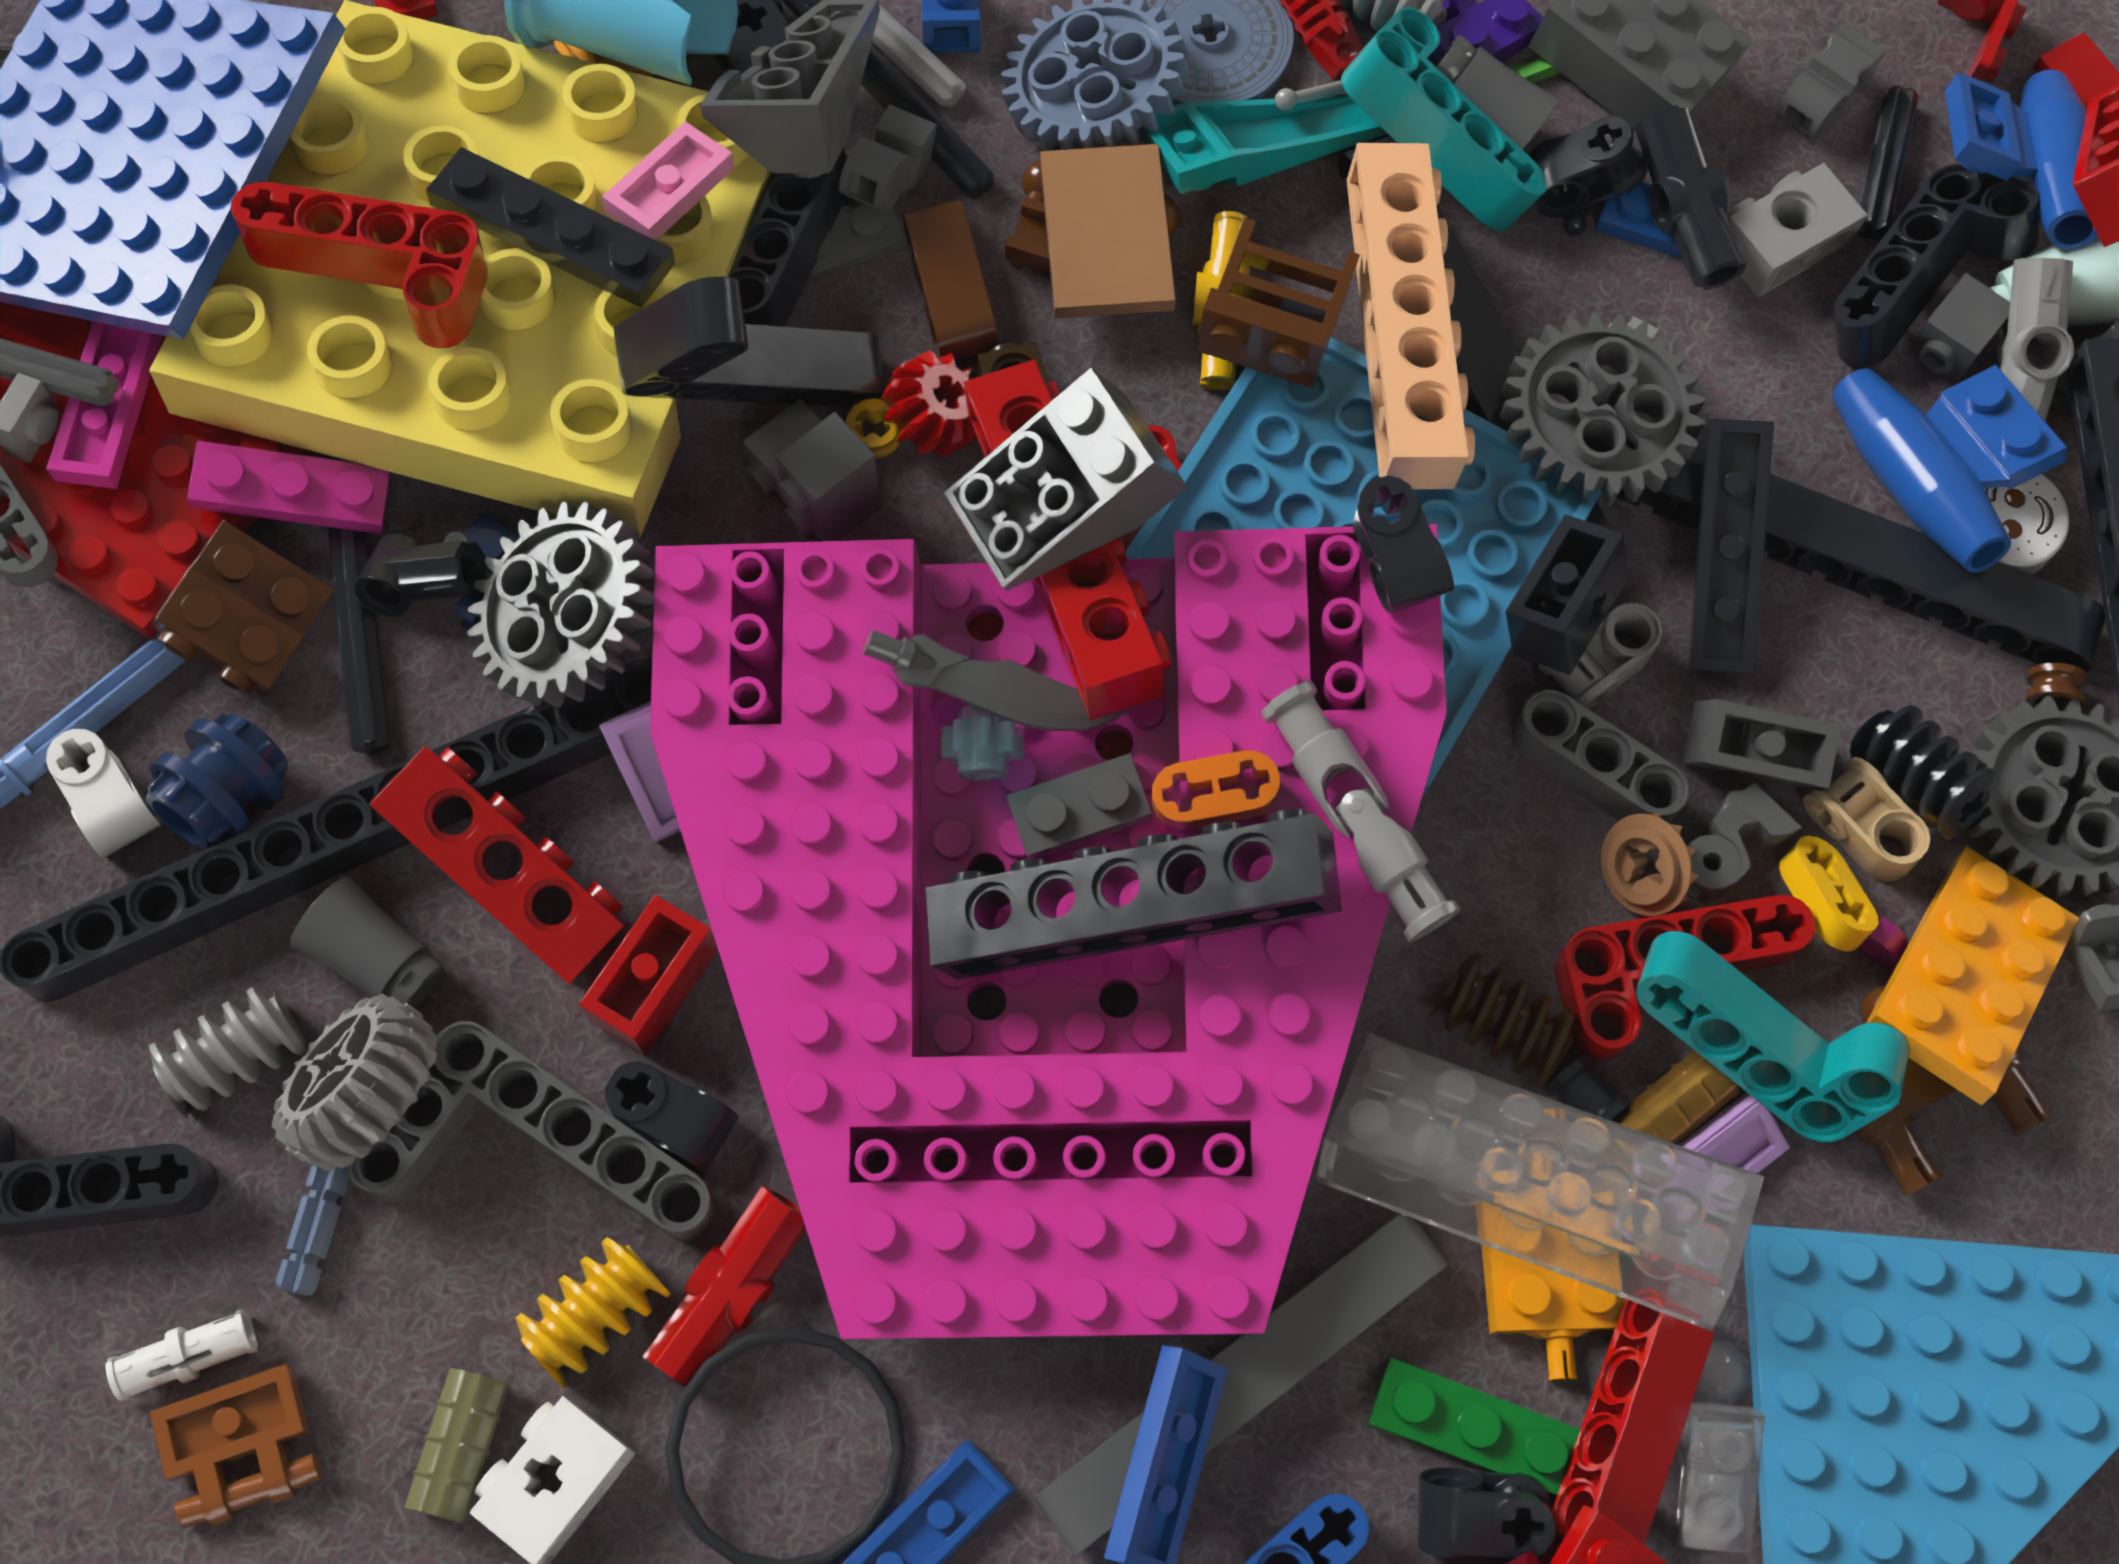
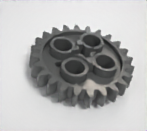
M1592 312L1585 328L1581 327L1573 315L1567 316L1561 332L1551 324H1547L1539 341L1529 338L1522 350V357L1515 356L1508 371L1510 377L1506 379L1501 391V396L1507 399V401H1505L1500 413V419L1514 422L1510 425L1506 434V442L1525 443L1517 461L1520 464L1536 459L1540 463L1534 477L1537 482L1545 479L1550 474L1557 476L1556 494L1558 495L1563 494L1573 484L1579 486L1580 502L1586 503L1595 489L1601 490L1606 505L1612 506L1620 489H1623L1626 496L1632 502L1638 501L1644 490V485L1654 493H1657L1667 480V476L1675 479L1686 463L1684 459L1689 460L1698 445L1694 438H1697L1705 425V420L1696 416L1705 403V397L1690 394L1699 380V375L1695 373L1680 374L1679 372L1687 355L1679 353L1668 357L1664 353L1670 339L1667 335L1658 338L1653 343L1645 339L1648 323L1642 322L1633 333L1626 331L1625 320L1622 314L1617 315L1611 327L1603 326L1598 312ZM1599 365L1612 367L1619 375L1606 373ZM1549 393L1564 396L1570 404H1561L1554 401L1549 396ZM1635 412L1648 414L1654 419L1655 423L1641 420ZM1584 441L1597 442L1605 448L1606 452L1591 450Z
M562 502L557 515L544 507L541 508L538 514V526L536 527L523 519L518 522L520 538L516 542L504 536L500 539V544L505 554L500 560L487 557L484 561L493 572L490 580H479L474 583L476 589L485 593L483 601L468 607V612L481 618V622L474 625L467 632L469 637L481 642L472 655L474 659L486 664L482 674L499 683L498 688L535 706H540L542 701H545L555 707H561L565 695L578 702L584 701L586 683L601 691L605 689L603 671L609 667L619 673H623L625 668L619 655L624 649L638 652L641 647L632 637L635 629L648 628L652 623L640 614L641 607L654 603V594L643 588V585L655 578V570L643 563L649 557L651 551L637 541L640 533L605 508L600 511L588 502H583L580 508L577 509L568 502Z
M2046 696L2034 709L2027 701H2023L2010 712V715L2002 712L1989 724L1990 729L1985 728L1973 740L1972 743L1977 749H1973L1971 752L1978 757V765L1975 771L1984 767L1992 768L1997 773V780L1990 792L1989 801L1979 816L1980 823L1968 835L1970 838L1988 836L1992 844L1986 849L1983 857L1989 860L2002 854L2008 859L2004 868L2006 873L2012 876L2022 869L2028 873L2027 885L2031 888L2037 889L2046 880L2050 881L2051 892L2056 899H2060L2071 891L2073 886L2081 900L2087 899L2096 893L2099 888L2107 895L2119 888V719L2111 725L2103 722L2104 705L2100 703L2086 715L2081 714L2079 700L2072 698L2058 710L2053 698ZM2035 748L2046 752L2052 759L2054 766H2049L2042 762ZM2081 750L2084 753V760L2081 769L2077 771L2079 752ZM2096 773L2108 778L2114 791L2105 788L2098 780ZM2072 778L2068 790H2066L2064 787H2061L2063 784H2065L2068 780ZM2016 802L2023 803L2030 808L2034 814L2035 822L2022 816ZM2066 802L2072 806L2060 815L2062 807L2065 806ZM2057 820L2051 845L2047 842V835L2050 826ZM2078 827L2085 829L2092 835L2096 847L2087 844L2081 838Z

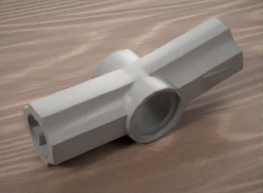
M2021 258L2014 260L2008 329L2007 334L2002 338L1997 348V361L2004 375L2040 417L2046 421L2058 376L2069 367L2074 355V344L2067 332L2073 261L2061 258ZM2032 338L2040 342L2044 351L2043 359L2037 368L2030 364L2026 355L2027 346Z

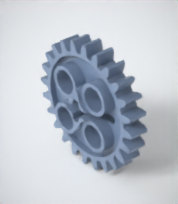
M1073 0L1072 10L1067 12L1054 5L1052 6L1053 20L1050 22L1038 18L1032 20L1036 30L1034 36L1019 34L1017 36L1022 51L1007 52L1006 58L1011 69L1001 72V77L1006 87L1002 90V95L1016 129L1022 128L1029 143L1039 139L1044 151H1051L1058 144H1060L1062 150L1076 149L1078 146H1083L1084 149L1097 148L1100 144H1106L1107 147H1117L1118 139L1126 137L1134 145L1138 144L1139 136L1136 131L1143 126L1149 130L1157 131L1159 127L1155 114L1172 115L1175 112L1171 97L1184 96L1185 90L1181 79L1189 76V69L1185 60L1188 54L1183 37L1179 34L1174 18L1166 19L1161 5L1149 10L1147 0H1135L1130 6L1127 0H1113L1111 3H1106L1105 0H1093L1092 4L1084 5L1082 0Z

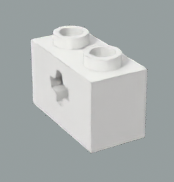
M564 1396L560 1398L555 1406L550 1402H546L533 1414L521 1432V1436L527 1441L509 1463L501 1459L484 1475L474 1492L480 1500L469 1512L530 1564H550L636 1455L633 1449L575 1402ZM562 1462L556 1472L558 1479L563 1482L557 1492L543 1489L537 1494L536 1492L542 1484L541 1478L535 1474L539 1466L546 1464L555 1467Z

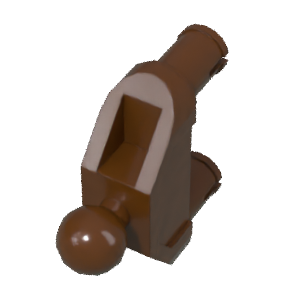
M1886 986L1875 988L1865 996L1861 1007V1016L1864 1024L1870 1017ZM2019 1045L1996 1093L1992 1096V1099L2012 1128V1133L2015 1137L2054 1116L2052 1111L2048 1110L2019 1065L2025 1061L2021 1056L2024 1053ZM1910 1058L1907 1061L1899 1104L1891 1111L1854 1132L1859 1141H1864L1866 1146L1874 1144L1901 1187L1904 1197L1943 1177V1174L1940 1170L1938 1171L1909 1123L1914 1121L1912 1114L1957 1090Z

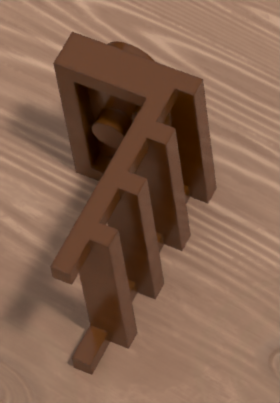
M1244 218L1218 289H1210L1204 305L1197 351L1313 389L1345 297L1349 291L1360 254L1348 251L1342 271L1250 242L1256 221ZM1245 264L1332 292L1331 301L1239 272L1240 266Z

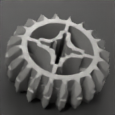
M382 993L371 999L365 998L358 1001L353 1009L343 1010L335 1023L326 1025L323 1034L315 1042L309 1043L308 1051L301 1060L294 1063L295 1070L291 1077L283 1082L282 1090L284 1093L275 1101L274 1110L276 1113L273 1116L271 1126L276 1130L275 1138L286 1145L285 1149L301 1161H306L308 1164L320 1167L327 1172L336 1167L343 1169L351 1165L356 1157L363 1158L367 1156L377 1141L382 1142L386 1140L388 1131L397 1122H403V1114L407 1108L418 1101L416 1094L420 1087L429 1081L430 1073L428 1069L434 1064L437 1052L434 1049L436 1048L438 1036L432 1032L433 1027L422 1019L423 1015L408 1003L402 1004L393 996L387 997Z

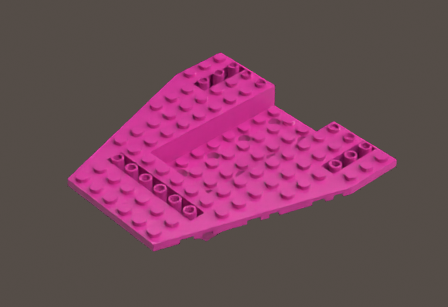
M1429 524L1433 535L1437 538V524ZM1353 526L1175 531L1174 558L1127 559V564L1121 565L1128 581L1135 578L1139 580L1147 600L1149 615L1143 617L1150 633L1158 630L1161 632L1169 652L1171 668L1163 670L1164 697L1134 706L1121 717L1103 726L1088 730L1066 732L1026 727L995 716L942 692L930 688L922 689L904 686L894 674L895 672L891 671V665L862 654L864 644L872 629L900 641L904 637L911 639L915 635H925L945 648L969 656L968 659L978 661L1012 660L1039 674L1076 688L1033 579L1007 591L1002 588L988 563L922 565L914 539L656 546L650 735L841 1339L1264 1334L1391 902L1385 893L1375 892L1360 869L1358 853L1354 843V833H1349L1347 830L1350 835L1347 838L1335 829L1291 762L1294 757L1293 750L1274 723L1268 724L1264 721L1261 711L1282 692L1305 681H1312L1317 688L1314 698L1335 729H1344L1382 787V791L1387 796L1390 812L1387 813L1384 809L1383 815L1392 818L1399 826L1411 833L1446 717L1441 598L1438 596L1389 615L1381 605L1376 594L1368 564L1354 535ZM1085 582L1078 586L1093 587L1099 583ZM983 613H992L1000 617L1004 625L999 636L989 641H979L969 634L968 628L970 622L976 616ZM1102 635V636L1099 637V639H1102V640H1115V639L1120 638L1121 636L1115 637V638H1109V637H1104V636ZM1111 731L1125 733L1133 742L1130 754L1152 812L1153 820L1038 859L1047 860L1050 863L1072 860L1074 852L1089 847H1107L1113 851L1135 848L1139 839L1151 835H1173L1178 839L1202 835L1204 827L1174 829L1165 825L1157 817L1152 805V785L1156 776L1165 767L1175 763L1243 750H1256L1266 754L1275 762L1280 773V789L1275 804L1266 813L1253 818L1231 822L1240 823L1245 827L1268 822V816L1277 811L1302 809L1308 811L1309 814L1315 813L1333 831L1342 912L959 980L930 965L926 887L949 883L951 875L970 871L972 866L982 859L989 858L999 861L1005 867V872L1011 871L1010 866L1013 863L1027 860L1006 795L1108 761L1099 755L1096 751V745L1101 736ZM991 734L999 737L1004 742L1003 754L997 761L985 765L973 761L968 755L970 744L981 735ZM1243 769L1240 771L1239 782L1221 786L1220 791L1243 789L1247 799H1255L1259 797L1260 786L1268 783L1266 778L1256 779L1252 769ZM1346 772L1337 775L1327 788L1328 803L1336 813L1335 808L1341 803L1343 797L1348 792L1365 788L1371 789V787L1364 778L1356 773ZM1178 781L1173 783V794L1163 797L1165 802H1176L1179 812H1187L1192 810L1193 798L1211 794L1212 791L1211 788L1189 791L1186 781ZM1272 855L1263 856L1252 864L1249 870V882L1261 880L1269 873L1273 863ZM1205 867L1198 868L1187 876L1183 887L1184 894L1192 893L1202 885L1206 874ZM1139 880L1131 881L1123 888L1119 898L1120 906L1130 903L1137 896L1140 888ZM1075 892L1066 894L1060 900L1056 910L1057 918L1064 916L1070 911L1075 901ZM1011 903L1002 907L997 913L994 923L995 929L1003 926L1009 919ZM1117 983L1126 984L1137 993V1007L1127 1017H1111L1100 1007V997L1103 991L1110 985ZM993 986L1005 994V1009L1001 1015L993 1020H979L969 1010L970 998L979 988Z

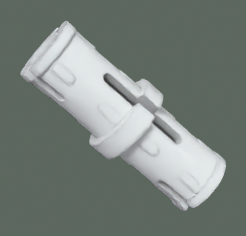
M245 1309L236 1311L235 1314L189 1331L179 1326L167 1331L164 1340L118 1357L108 1358V1362L105 1365L106 1375L114 1396L119 1401H124L132 1395L176 1379L185 1384L198 1379L200 1370L246 1353L256 1352L258 1343L251 1318Z

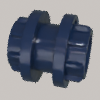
M222 713L214 721L198 719L184 733L185 741L191 750V753L185 759L173 753H163L150 766V772L154 781L148 786L149 793L147 794L146 801L153 813L173 833L188 844L205 850L251 830L250 821L244 810L252 802L265 810H271L284 797V788L281 781L285 778L288 762L277 744L259 727L242 716Z

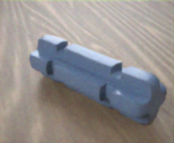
M311 1165L305 1185L310 1187L311 1190L309 1196H302L286 1246V1249L290 1250L291 1254L289 1260L282 1259L276 1278V1286L281 1290L303 1296L312 1295L316 1291L322 1269L317 1268V1263L319 1259L326 1258L341 1206H338L336 1201L338 1196H345L350 1180L346 1167L343 1169L336 1167L327 1172L320 1167Z

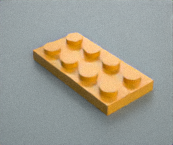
M1966 846L1948 869L1866 1023H1881L1900 1031L1908 1040L1910 1047L1908 1058L1982 1106L1996 1093L2079 917L2013 875H2008L2004 869Z

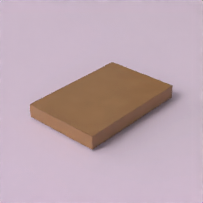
M1158 144L1040 151L1054 318L1174 311L1175 292Z

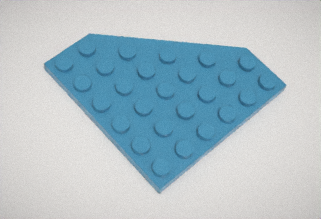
M1749 1224L1744 1230V1270L1763 1564H2009L2119 1448V1254Z

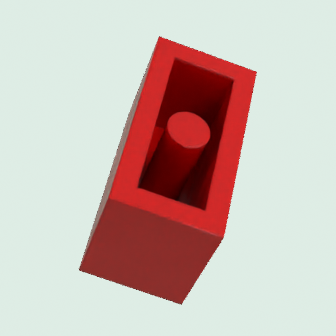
M655 894L578 1005L591 1024L646 1057L718 952L711 928Z

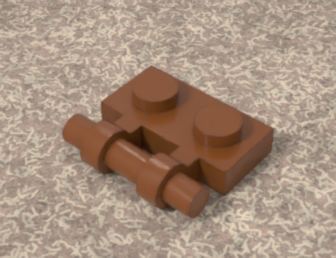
M289 1364L280 1365L149 1412L165 1480L175 1482L191 1475L195 1476L199 1494L175 1502L176 1517L182 1529L205 1521L215 1526L236 1518V1510L269 1498L274 1504L297 1496V1488L322 1480L321 1465L315 1453L289 1461L287 1458L284 1442L311 1433L294 1366ZM257 1453L261 1472L228 1483L222 1464Z

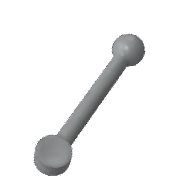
M1342 80L1295 92L1292 89L1283 88L1277 92L1275 104L1282 111H1290L1295 108L1297 103L1344 92L1345 89L1342 85Z

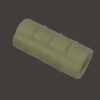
M449 1368L440 1399L435 1401L437 1408L429 1433L424 1436L426 1442L418 1467L412 1471L414 1479L404 1508L462 1524L466 1523L486 1457L491 1455L489 1447L496 1425L501 1421L500 1412L509 1384L484 1375Z

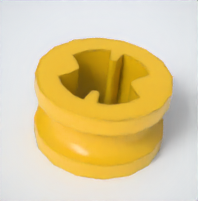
M873 398L863 400L854 405L847 415L846 425L875 455V459L884 458L896 450L900 444L897 440L901 430L898 425L884 421L885 435L879 437L872 432L863 437L862 423L868 420L873 425L879 424L884 420L887 410L890 408L883 400Z

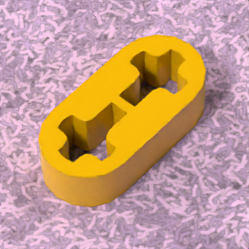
M1813 836L1801 837L1779 862V871L1793 897L1802 900L1810 908L1815 918V932L1828 945L1841 951L1850 952L1856 950L1879 925V917L1874 906L1844 858L1828 842Z

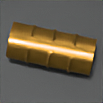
M1694 1050L1678 1064H1672L1669 1072L1654 1084L1647 1085V1090L1600 1129L1601 1138L1627 1170L1635 1175H1641L1685 1137L1692 1135V1132L1709 1117L1716 1116L1717 1111L1739 1093V1085Z

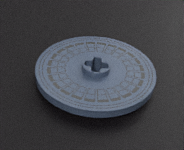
M1147 0L1149 10L1161 5L1166 19L1174 18L1179 34L1183 37L1188 54L1185 60L1189 69V76L1181 79L1185 93L1184 96L1171 97L1173 106L1188 101L1261 99L1283 77L1291 59L1294 31L1292 21H1290L1286 14L1287 9L1283 8L1278 0ZM1204 28L1210 29L1212 35L1217 36L1216 41L1206 42L1204 35L1200 34V30Z

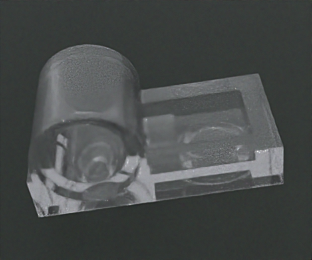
M1692 1402L1690 1404V1410L1683 1428V1445H1678L1676 1449L1678 1461L1682 1466L1676 1517V1541L1680 1547L1751 1554L1765 1415L1758 1408Z

